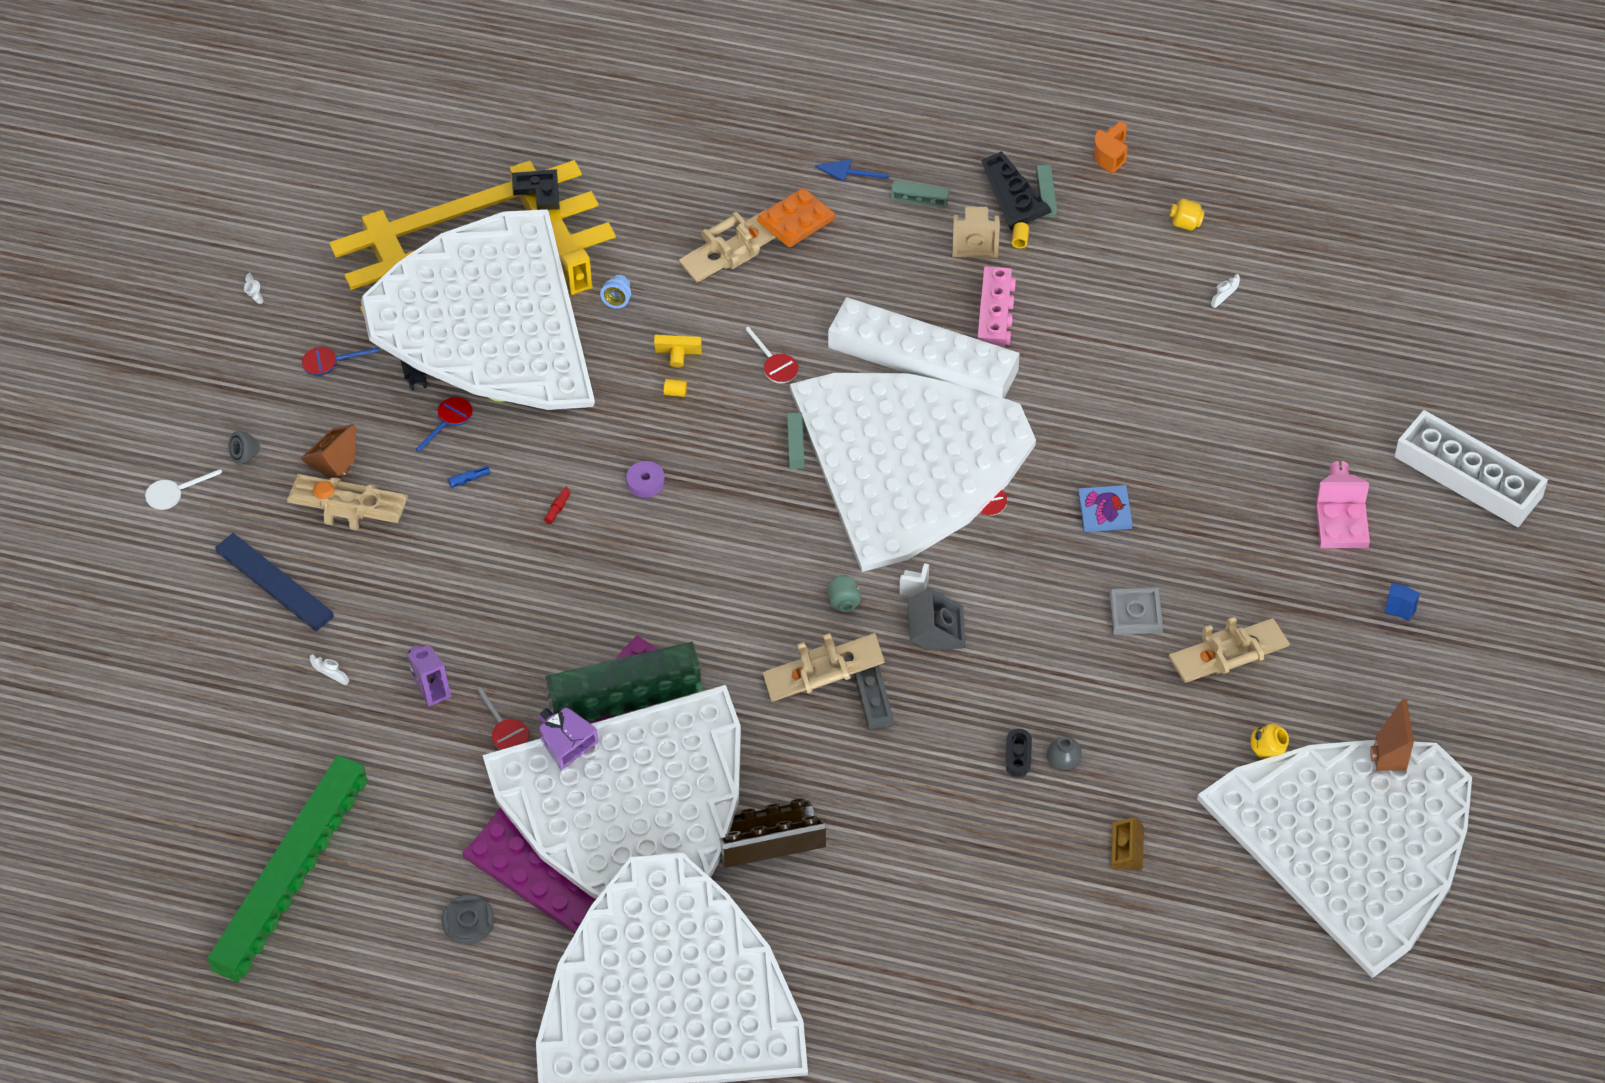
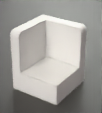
M924 563L922 573L905 570L904 575L900 577L899 595L913 597L927 588L929 564Z

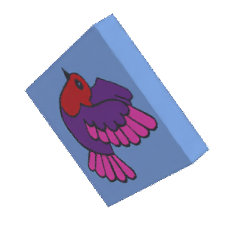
M1126 485L1078 489L1084 532L1132 529L1133 523Z

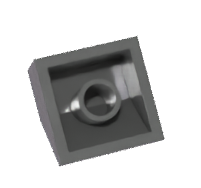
M929 587L908 599L910 641L926 650L962 649L966 647L962 605Z

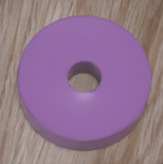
M642 461L632 465L626 475L628 489L639 497H652L658 494L665 485L663 469L651 461Z

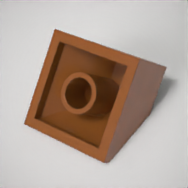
M350 424L332 428L301 457L302 461L327 478L337 476L340 478L350 471L349 466L355 461L356 426Z
M1407 699L1400 701L1376 735L1374 746H1370L1371 761H1375L1376 771L1407 770L1414 741Z

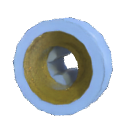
M616 275L606 281L600 292L602 301L612 308L625 307L631 297L630 281L623 275Z

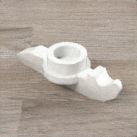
M249 272L245 278L244 291L249 296H252L258 304H262L264 300L259 291L260 283L254 280Z
M1238 274L1234 278H1230L1229 281H1223L1217 285V294L1211 302L1213 308L1219 306L1237 289L1240 282Z
M310 655V662L317 671L343 685H348L349 679L344 672L339 670L338 662L331 659H325L323 662L321 657L316 658L314 655Z

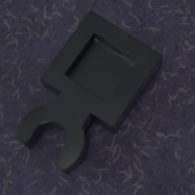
M400 359L404 378L409 379L411 391L415 390L414 384L417 382L422 383L423 388H427L425 375L428 374L417 370Z

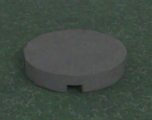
M463 895L456 897L448 907H445L442 914V925L445 934L451 940L459 944H474L482 941L489 935L494 925V914L491 905L482 900L481 897Z

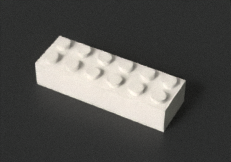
M1425 410L1421 412L1399 438L1395 458L1516 527L1522 524L1542 499L1548 481L1543 476Z

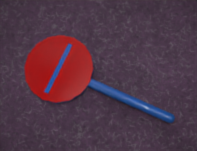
M316 347L304 355L302 366L308 374L315 376L323 375L334 368L337 360L379 352L380 348L376 347L336 356L329 348Z
M460 397L448 398L441 402L438 407V416L443 422L416 448V451L420 452L446 424L461 425L470 420L473 413L471 404L466 399Z

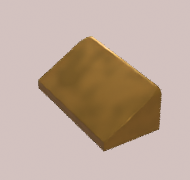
M1136 817L1112 822L1111 867L1113 869H1143L1144 826Z

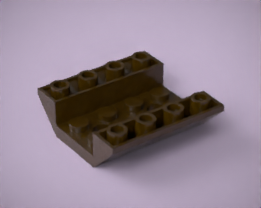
M804 798L791 800L790 804L782 806L778 803L765 806V809L755 811L753 808L742 810L740 814L734 815L729 833H726L725 837L719 838L722 852L720 861L724 868L825 848V823L821 817L817 818V816H814L813 805L809 800L805 801Z

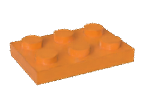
M801 188L759 214L757 222L791 248L834 221L836 214L805 188Z

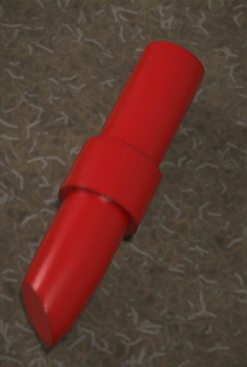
M567 486L554 499L550 510L544 517V521L547 524H552L558 513L565 506V502L570 495Z

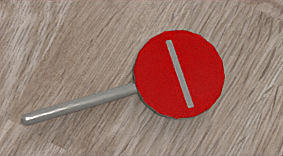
M477 687V691L498 721V724L492 731L494 746L498 750H503L527 743L529 741L527 726L516 719L502 720L483 689Z

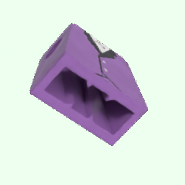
M430 645L412 647L407 655L412 677L427 705L431 706L450 698L451 693L444 664ZM428 675L434 677L433 683H430L427 678Z
M546 708L538 716V719L543 723L539 727L541 741L561 770L599 743L597 729L569 708H564L556 715L549 708Z

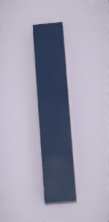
M232 533L215 547L219 555L314 631L317 632L334 617L333 612L236 534Z

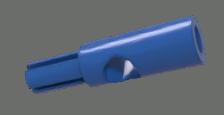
M484 466L447 478L449 486L453 488L476 480L478 477L489 474L490 469L488 466Z

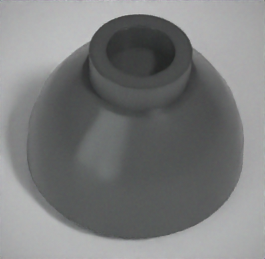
M235 431L231 435L228 444L230 457L236 464L250 461L260 451L259 441L246 432Z
M1066 736L1059 737L1049 745L1047 759L1057 769L1070 770L1080 763L1082 751L1074 739Z

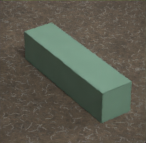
M1037 165L1038 192L1041 199L1049 205L1052 213L1043 217L1056 216L1057 205L1051 165Z
M894 180L891 200L947 208L949 188Z
M787 413L789 469H804L802 413Z

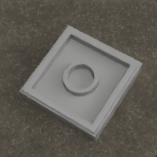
M1159 588L1110 589L1109 597L1113 635L1163 633Z

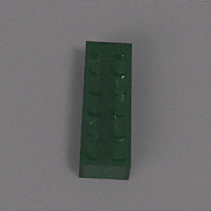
M693 641L545 676L550 710L556 715L564 708H569L586 721H594L608 715H619L635 708H646L650 705L665 703L702 692L700 663Z

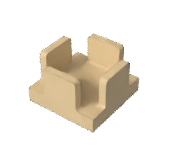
M966 207L965 220H958V215H953L952 257L998 258L999 216H995L994 221H989L988 207Z

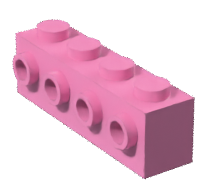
M984 266L978 340L1005 348V345H1010L1011 331H1007V327H1012L1013 313H1008V311L1013 309L1014 295H1010V291L1015 292L1016 278H1011L1012 268Z

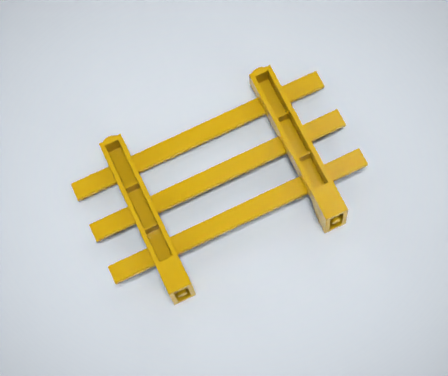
M531 160L510 167L511 182L391 222L388 221L383 210L362 216L364 231L329 242L335 258L371 246L379 263L344 274L350 289L353 290L379 281L396 263L414 252L405 254L397 237L516 197L520 198L526 211L537 210L536 194L513 196L512 173L536 171ZM575 160L546 169H557L558 183L582 175ZM592 191L560 201V209L548 210L566 285L571 295L592 288L590 258L584 248L616 238L609 222L570 235L562 218L598 207V202ZM360 306V310L364 316L362 306Z

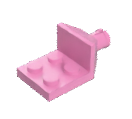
M1339 461L1333 462L1329 466L1331 475L1320 482L1316 501L1320 548H1369L1370 539L1365 504L1369 482L1356 475H1349V465L1347 462L1341 461L1342 470L1339 469Z

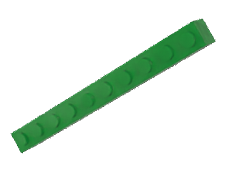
M340 755L336 756L207 959L212 972L239 982L242 976L249 972L252 960L256 954L261 953L269 933L275 931L279 917L289 909L291 898L296 891L298 892L302 888L307 873L314 869L320 852L328 847L332 833L340 828L343 816L347 810L352 809L358 792L365 788L368 778L366 777L364 765Z

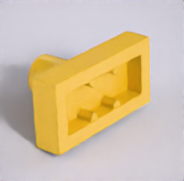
M655 335L654 337L655 353H671V367H683L684 354L702 355L701 337Z

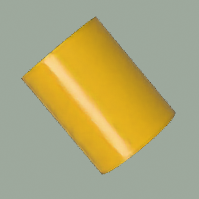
M1016 223L1013 227L1012 245L1016 248H1025L1028 244L1029 226L1026 223Z
M665 379L664 395L686 396L687 381Z

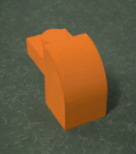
M1119 121L1114 127H1110L1106 133L1099 129L1095 135L1094 159L1099 166L1112 174L1127 159L1128 146L1123 144L1126 140L1127 124Z

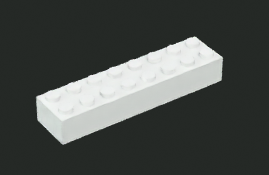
M846 297L828 330V348L904 373L952 382L1001 399L1006 397L1019 370L1020 353L848 297Z

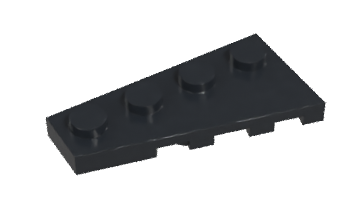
M1002 151L981 160L1010 230H1013L1016 223L1022 222L1027 224L1052 213L1049 205L1041 199L1036 190L1029 185L1028 181L1017 171V168Z

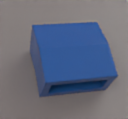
M1391 583L1385 613L1397 615L1410 621L1417 610L1420 593L1407 586Z

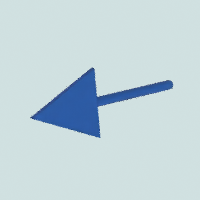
M852 159L815 165L816 168L843 182L847 174L889 178L888 174L849 169Z

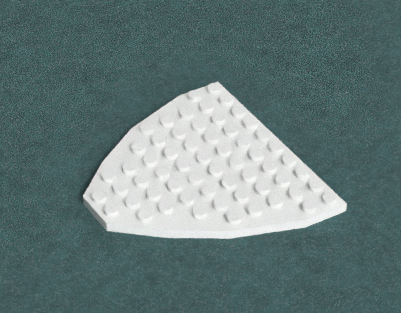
M548 210L505 211L441 233L396 263L362 296L361 304L369 341L419 371L475 395L536 408L554 410L594 406L593 391Z
M831 373L790 384V391L798 412L802 413V422L861 572L909 560L969 524L1000 490H1003L1009 484L1036 445L1035 436L1019 403L1005 398L1001 399L952 382L909 373Z
M726 685L592 723L591 725L597 729L599 743L562 770L557 766L541 739L482 755L496 802L544 862L595 899L598 898L630 857L684 853L711 878L721 859L722 852L719 838H723L726 833H729L739 803L741 726Z
M1375 740L1308 745L1278 756L1235 768L1199 793L1197 800L1373 978L1412 949L1450 890L1468 828L1472 776L1437 743L1414 742L1407 770L1376 771L1375 761H1371L1370 746H1374Z
M684 853L630 857L591 905L557 965L536 1040L538 1083H722L808 1075L804 1023L770 946L729 894Z

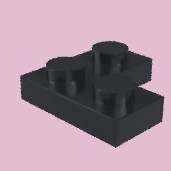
M557 169L512 173L513 196L536 194L537 210L560 209Z

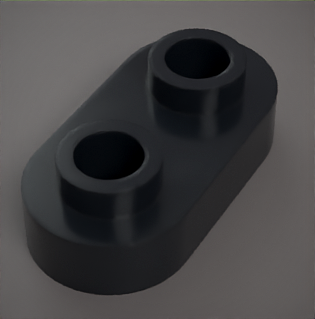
M1024 729L1010 731L1006 739L1005 768L1010 775L1015 777L1026 775L1031 768L1032 737ZM1021 743L1022 746H1016L1015 744ZM1019 764L1022 767H1015L1014 765Z

